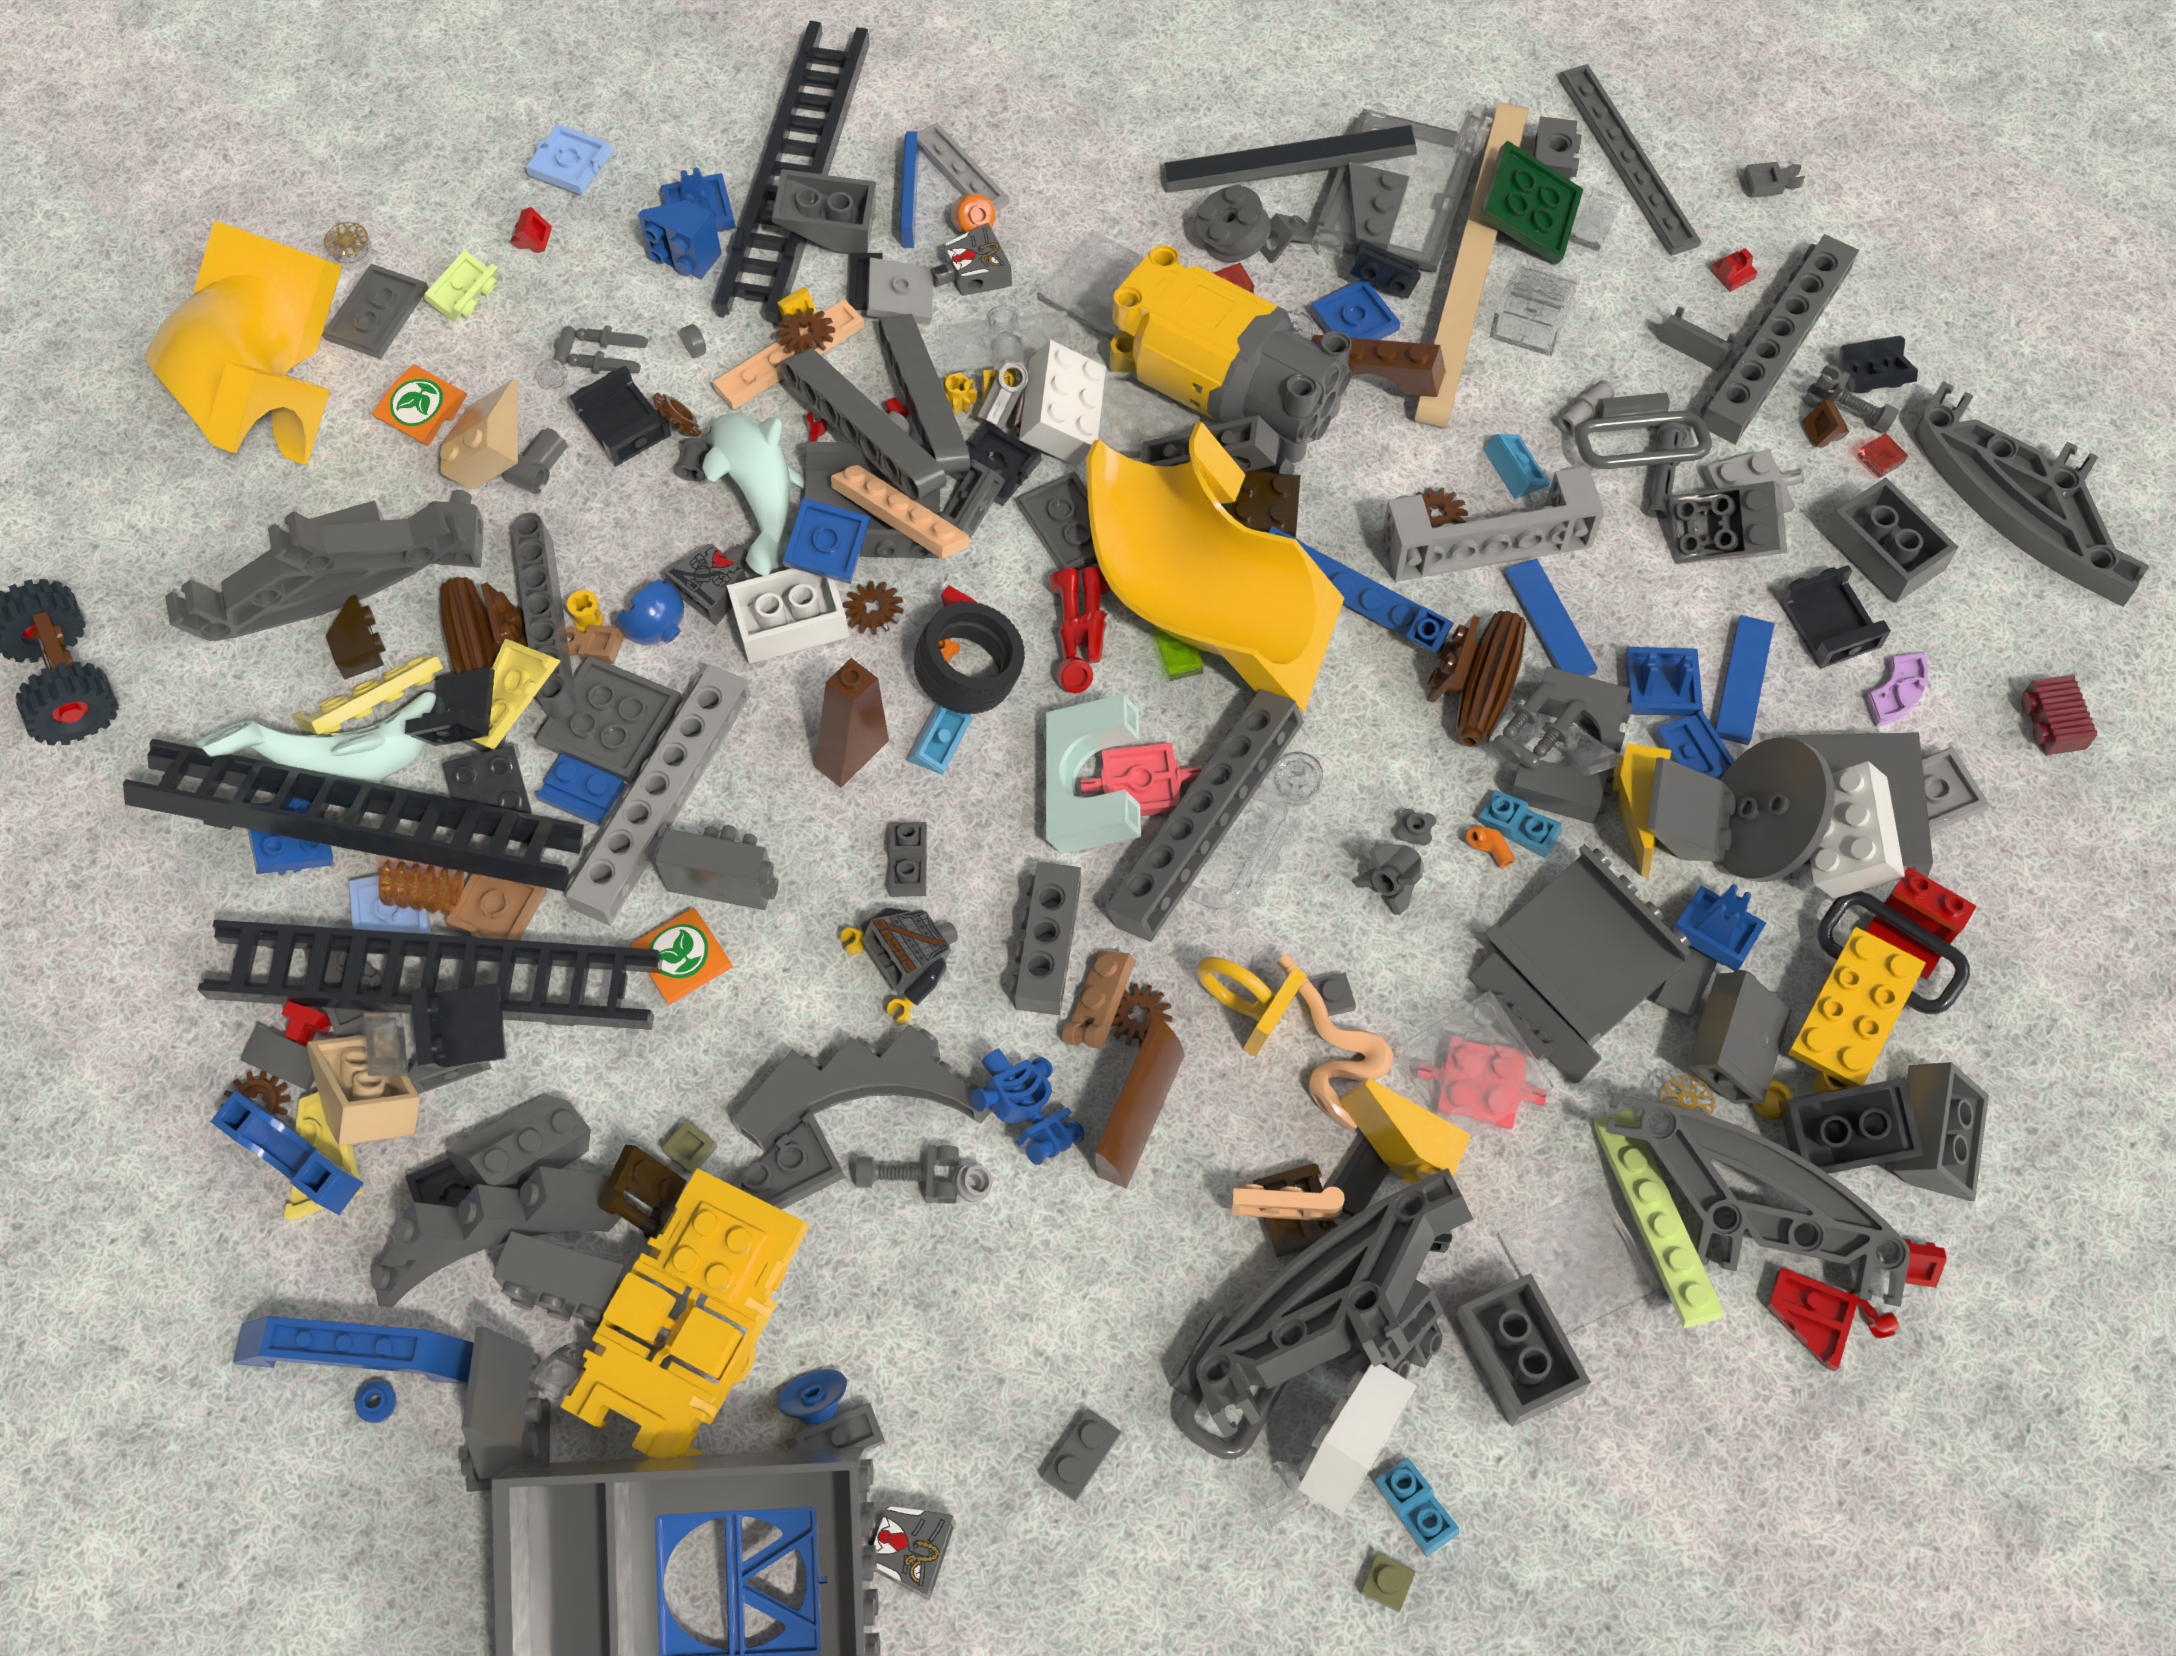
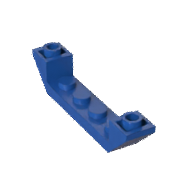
M1274 526L1269 531L1270 534L1296 539ZM1296 539L1344 597L1343 604L1415 643L1438 653L1454 622Z
M267 1316L242 1323L233 1363L235 1365L274 1368L276 1361L419 1373L424 1374L431 1382L468 1385L474 1342L425 1329Z

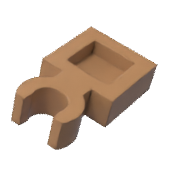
M589 625L586 633H581L575 627L566 628L567 637L573 639L568 643L570 656L579 655L582 661H585L589 655L609 664H614L625 637L619 628Z

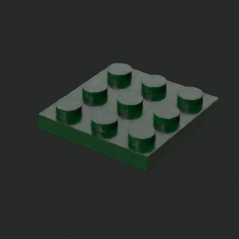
M1507 140L1500 147L1479 217L1557 265L1564 259L1584 189Z

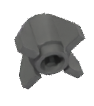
M1376 844L1369 851L1375 868L1363 873L1355 883L1358 888L1372 887L1374 885L1380 893L1391 896L1388 900L1395 915H1400L1409 906L1414 885L1423 877V860L1416 850L1407 845Z

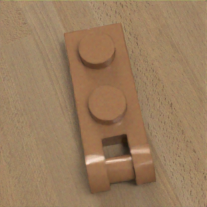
M1098 950L1071 1022H1067L1063 1028L1062 1037L1064 1043L1079 1045L1083 1042L1086 1046L1092 1048H1101L1104 1045L1136 961L1130 953Z

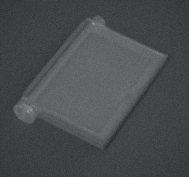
M1374 103L1371 105L1370 110H1362L1353 133L1412 124L1417 147V155L1359 163L1410 176L1387 251L1419 264L1421 269L1436 272L1478 155L1482 138L1387 115L1388 109L1385 105ZM1348 165L1339 166L1311 243L1312 249L1317 255L1331 259L1339 257L1343 249L1354 252L1357 249L1354 240L1353 209L1349 193L1350 181L1347 174Z

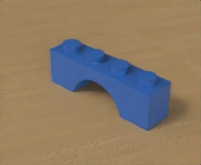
M236 1090L210 1121L234 1141L280 1171L291 1181L290 1184L316 1204L337 1215L341 1214L364 1184L259 1103Z

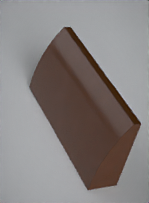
M1156 1016L1153 1018L1095 1150L1098 1178L1126 1189L1185 1056L1182 1044L1174 1031L1161 1018Z

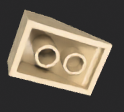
M514 379L510 380L466 408L441 446L442 475L468 489H475L518 464L517 381Z
M383 1033L307 1042V1051L326 1123L338 1146L415 1135L420 1096Z

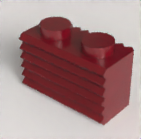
M2075 675L2037 679L2030 682L2022 694L2021 705L2023 711L2031 715L2034 723V740L2037 744H2042L2046 756L2086 750L2097 737V730H2095V724L2092 723L2090 712L2087 711L2088 706L2085 705V700L2083 699V694L2080 693V687H2078V681L2075 680Z

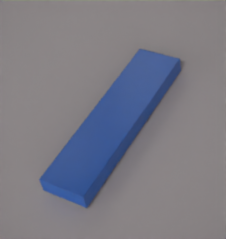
M906 131L904 139L900 236L903 248H914L919 167L917 131Z
M1535 558L1506 568L1504 575L1554 667L1586 677L1596 674L1597 665L1538 559Z
M1740 615L1738 618L1715 731L1720 739L1749 745L1752 739L1775 623Z

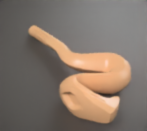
M1288 953L1277 961V964L1287 977L1294 967L1301 970ZM1305 978L1299 991L1310 1006L1314 1025L1320 1036L1329 1044L1342 1049L1360 1052L1365 1056L1364 1060L1359 1062H1326L1312 1072L1309 1080V1090L1317 1105L1336 1123L1354 1132L1358 1126L1340 1103L1342 1097L1329 1085V1079L1331 1077H1339L1363 1082L1370 1078L1375 1081L1385 1076L1391 1070L1394 1055L1387 1042L1376 1033L1341 1029L1335 1026L1328 1016L1321 995L1309 979Z

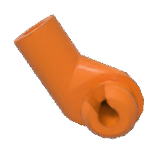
M1473 826L1467 830L1465 838L1470 847L1492 853L1500 868L1509 866L1516 861L1512 851L1498 830L1482 826Z

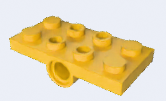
M1855 927L1814 1000L1810 1012L1788 1054L1849 1087L1864 1085L1926 962Z

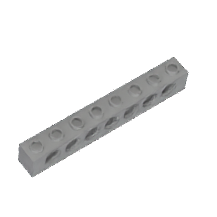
M711 664L708 665L703 675L697 676L693 683L692 693L686 702H682L678 706L675 720L669 730L663 731L660 735L656 751L651 759L647 758L642 764L638 780L633 787H629L624 793L622 805L616 815L611 816L607 820L600 841L589 849L582 870L578 875L573 876L568 883L566 897L573 910L608 926L612 925L660 846L666 828H671L749 700L751 694L747 679ZM708 705H716L711 709H704ZM699 732V734L694 737H687L691 733ZM677 760H681V761H682V762H681L680 764H678V765L670 766V764H671L672 762H674V761H677ZM657 789H665L660 794H652ZM639 818H647L640 824H633ZM621 847H629L623 853H615ZM602 877H611L605 883H597V881Z

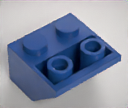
M685 200L644 209L638 213L648 255L654 262L668 264L676 268L684 276L692 275L701 280L721 256L722 251L713 212Z

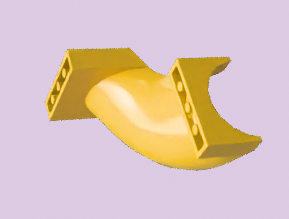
M215 220L193 295L186 299L160 324L144 354L145 360L153 373L183 406L213 446L237 453L243 438L253 424L268 411L272 410L273 435L279 451L285 458L306 465L309 462L330 389L303 379L286 376V373L293 366L313 355L318 349L343 266Z
M1202 422L1195 423L1189 439L1191 460L1188 463L1176 466H1153L1131 460L1112 450L1100 439L1094 440L1086 457L1089 519L1095 554L1100 569L1111 590L1123 604L1161 631L1198 649L1224 656L1256 693L1262 689L1295 700L1299 711L1305 712L1344 601L1341 593L1296 539L1247 528L1235 520L1221 506V504L1236 501L1245 474Z

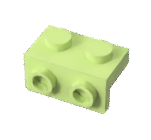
M464 250L425 293L424 299L453 322H456L462 315L467 318L477 307L478 302L475 300L481 293L487 296L496 286L498 281L495 279L498 267L492 264L487 268Z

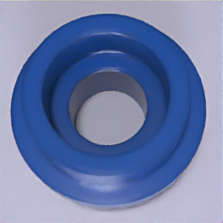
M383 1382L367 1384L359 1391L355 1399L356 1413L368 1423L385 1421L393 1414L397 1405V1397L394 1390ZM380 1395V1404L375 1408H369L370 1399L373 1396Z

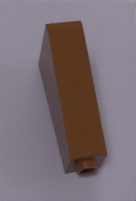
M850 658L826 681L815 758V768L840 788L889 741L879 680L853 658Z

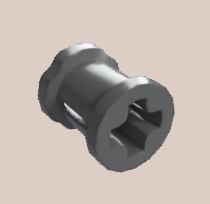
M686 438L681 444L683 455L681 462L677 464L676 474L683 480L701 482L705 477L702 469L706 454L711 450V446L699 438Z

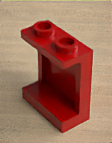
M1908 866L1904 872L1905 877L1899 879L1884 903L1951 944L1956 936L1963 931L1977 906ZM1876 915L1865 931L1926 962L1920 974V977L1925 980L1929 978L1942 957Z

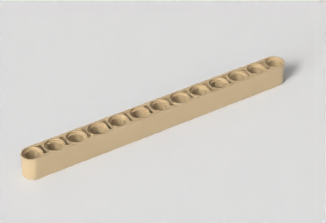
M1502 102L1498 103L1434 343L1441 345L1446 373L1437 397L1420 396L1415 422L1443 428L1448 427L1499 230L1480 218L1479 213L1500 147L1508 140L1520 148L1529 112L1527 107Z

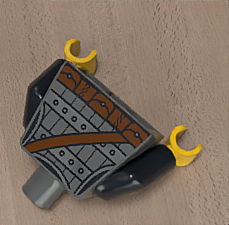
M888 907L860 924L861 928L858 930L850 927L845 928L841 932L840 939L845 943L855 938V941L845 948L849 955L861 953L865 946L898 996L903 993L906 997L903 1000L895 999L887 1005L888 1015H891L897 1008L905 1009L903 1015L896 1020L898 1025H903L911 1018L910 1008L912 1005L918 1006L939 983L947 968L946 960L951 951L949 944L957 941L958 934L951 922H945L936 926L929 914L922 909L909 911Z

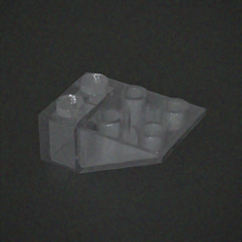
M1518 263L1504 288L1494 313L1489 338L1552 356L1580 282Z

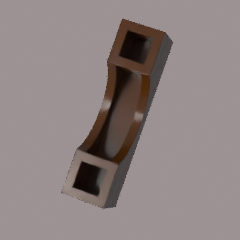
M1313 335L1311 341L1321 345L1324 335ZM1350 338L1352 346L1348 366L1352 370V376L1374 374L1394 382L1405 394L1438 396L1446 373L1441 345Z

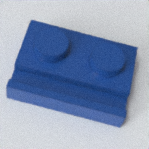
M1702 710L1691 717L1685 716L1658 727L1654 734L1663 749L1671 750V761L1718 780L1722 779L1729 767L1735 762Z
M561 753L545 778L541 791H537L535 796L540 802L600 827L602 819L606 813L608 814L624 788L625 783L619 777Z

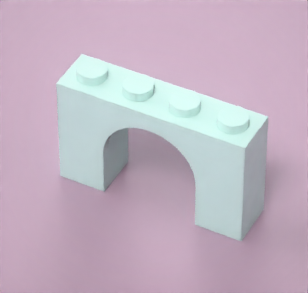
M1124 694L1046 712V727L1043 729V737L1046 743V758L1043 760V769L1046 775V790L1043 792L1046 822L1043 823V833L1046 841L1053 845L1060 853H1069L1141 837L1140 804L1126 790L1088 798L1077 797L1075 793L1077 774L1090 756L1106 748L1139 741V709Z

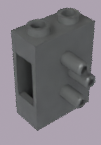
M731 825L723 826L719 838V830L713 826L706 827L703 835L666 828L656 858V864L667 892L760 910H766L768 900L775 899L779 881L774 876V863L770 862L766 847L756 846L758 838L750 833L743 836L742 843L735 842L737 830Z
M1735 970L1734 972L1716 974L1701 1022L1694 1028L1696 1038L1687 1067L1731 1103H1764L1792 1010L1779 999L1777 994L1769 991L1756 979L1755 975L1748 971Z

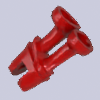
M1093 567L1084 568L1082 571L1084 615L1078 617L1079 573L1074 568L1056 571L1049 576L1048 580L1050 590L1055 595L1061 596L1063 622L1058 628V637L1063 659L1076 657L1077 645H1087L1089 663H1100L1103 652L1104 632L1107 623L1104 621L1107 613L1100 610L1101 595L1108 593L1111 588L1101 569Z

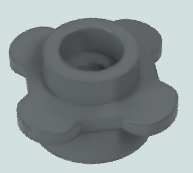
M1410 808L1403 810L1400 816L1403 820L1402 826L1397 830V837L1401 841H1407L1410 844H1420L1422 846L1430 844L1432 841L1431 828L1436 824L1435 816L1431 813H1415ZM1419 825L1420 828L1414 829L1413 826Z

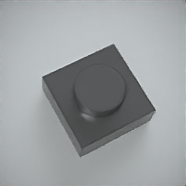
M1346 972L1310 980L1321 995L1328 1016L1355 1011L1356 1003Z

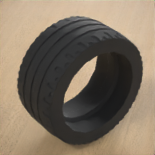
M970 601L949 604L940 609L930 619L916 645L913 665L917 682H919L924 693L932 701L945 709H949V711L969 715L981 714L990 709L992 710L1009 695L1021 674L1025 660L1023 639H1021L1018 629L1015 628L1011 620L993 607ZM950 638H961L981 645L992 655L998 667V676L986 679L972 678L956 671L944 659L939 648V642Z

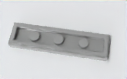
M937 122L917 133L919 150L962 196L966 194H981L993 203L996 211L1009 204V197Z

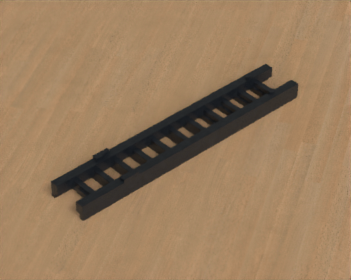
M809 20L740 229L737 230L732 244V253L715 300L718 317L724 318L725 315H730L735 297H740L765 303L766 301V320L773 322L774 326H778L779 321H782V315L777 302L791 293L808 239L790 231L789 237L786 238L759 234L757 230L759 224L779 226L772 222L773 210L765 209L767 200L775 201L778 186L773 185L775 176L780 177L781 169L823 175L829 174L870 45L868 29L856 27L849 51L819 48L818 46L823 34L821 22ZM812 64L840 67L843 70L841 74L811 70ZM809 86L836 91L834 97L805 93L804 88ZM798 109L825 112L828 113L827 119L799 116L796 113ZM790 131L821 136L819 143L788 139ZM783 153L814 158L811 166L780 162ZM751 248L783 252L780 262L749 258ZM744 272L775 277L772 287L742 283L741 279Z
M157 739L150 741V751L147 754L149 769L165 772L159 785L125 779L123 782L125 805L203 820L204 825L229 830L235 826L563 892L568 884L569 869L567 866L541 862L546 847L580 854L584 840V824L232 754L211 757L202 748ZM184 776L203 779L195 793L177 789ZM221 783L240 787L232 800L213 796ZM257 790L276 794L270 807L250 804ZM293 797L313 801L306 815L286 811ZM329 805L350 808L343 822L323 818ZM365 812L385 815L379 829L359 825ZM401 819L420 822L414 836L395 833ZM438 826L456 829L451 843L432 840ZM474 833L493 837L487 851L468 847ZM510 840L527 844L528 849L524 858L504 854Z
M214 920L212 925L215 929L214 938L222 944L238 945L230 981L204 979L203 983H199L197 990L209 1000L286 1005V1002L290 1001L302 1006L413 1013L411 993L398 992L405 956L426 957L420 988L427 987L433 991L436 989L441 958L463 960L458 989L474 987L478 961L501 962L497 985L500 987L503 1020L543 1022L547 1025H587L652 1030L654 1014L651 1010L620 1007L622 999H625L628 980L626 971L661 973L663 959L659 950ZM257 946H266L269 949H274L267 983L249 982ZM294 948L312 950L304 986L286 985ZM331 951L349 952L342 988L323 987ZM368 953L388 955L381 991L360 990ZM515 963L538 965L532 1001L509 1000ZM552 966L575 968L569 1004L546 1002ZM589 969L612 970L607 1007L583 1005Z

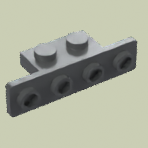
M1492 953L1473 973L1471 980L1490 998L1484 1005L1491 1013L1489 1016L1490 1020L1500 1030L1504 1032L1508 1030L1518 1040L1516 1042L1518 1049L1528 1058L1533 1059L1535 1057L1537 1060L1549 1058L1575 1084L1579 1083L1601 1061V1055L1499 953Z

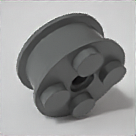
M1236 184L1214 192L1198 207L1195 227L1200 238L1204 241L1208 253L1216 260L1231 263L1253 256L1264 246L1270 235L1271 222L1267 212L1263 209L1258 194L1250 188Z

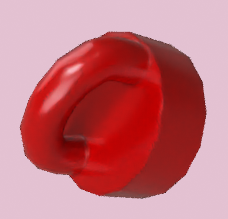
M1070 657L1059 665L1055 677L1066 691L1073 694L1081 693L1091 685L1093 670L1083 659Z

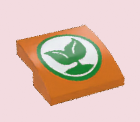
M413 364L394 382L372 415L429 446L444 420L447 419L451 422L455 417L467 393Z
M694 907L630 944L631 948L659 950L663 959L661 973L648 974L668 1005L733 968L724 950Z

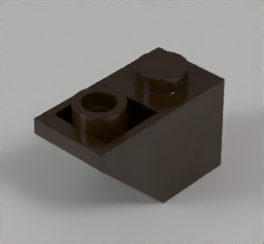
M357 595L349 597L326 634L334 662L344 680L384 666L380 654L386 651L380 633H373L371 626L377 624L370 606L363 607Z

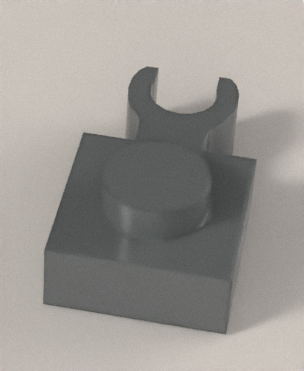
M1778 162L1750 164L1746 166L1744 172L1752 197L1783 194L1785 186L1800 188L1805 179V176L1796 177L1801 170V165L1792 164L1780 169Z

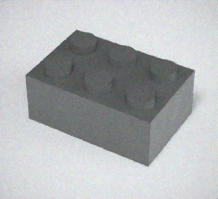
M1886 477L1836 509L1825 531V534L1895 603L1945 571L1959 548Z
M511 1231L492 1277L501 1286V1292L511 1298V1304L525 1310H533L534 1305L548 1309L547 1314L561 1321L569 1322L571 1316L585 1320L584 1326L596 1331L604 1318V1312L628 1272L622 1264ZM615 1326L614 1329L620 1331L621 1328Z
M1531 1273L1460 1305L1454 1320L1511 1427L1583 1394L1590 1385L1591 1381Z

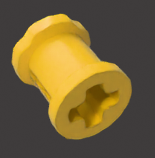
M589 590L576 591L567 600V608L573 616V623L582 633H586L589 625L602 626L604 617L598 608L597 596Z

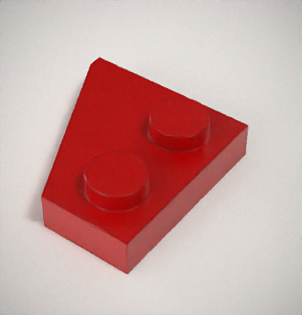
M1781 1267L1777 1272L1767 1308L1829 1370L1835 1372L1839 1368L1859 1298Z

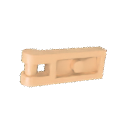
M1246 1184L1241 1186V1189L1233 1188L1231 1215L1334 1221L1341 1214L1345 1198L1343 1192L1337 1187H1328L1322 1193H1306L1299 1187H1283L1280 1191L1264 1190V1187L1260 1185Z

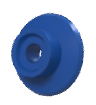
M820 1369L805 1373L793 1379L781 1390L777 1398V1407L783 1414L792 1418H799L804 1424L816 1425L823 1423L837 1412L838 1402L846 1391L847 1379L844 1374L833 1369Z

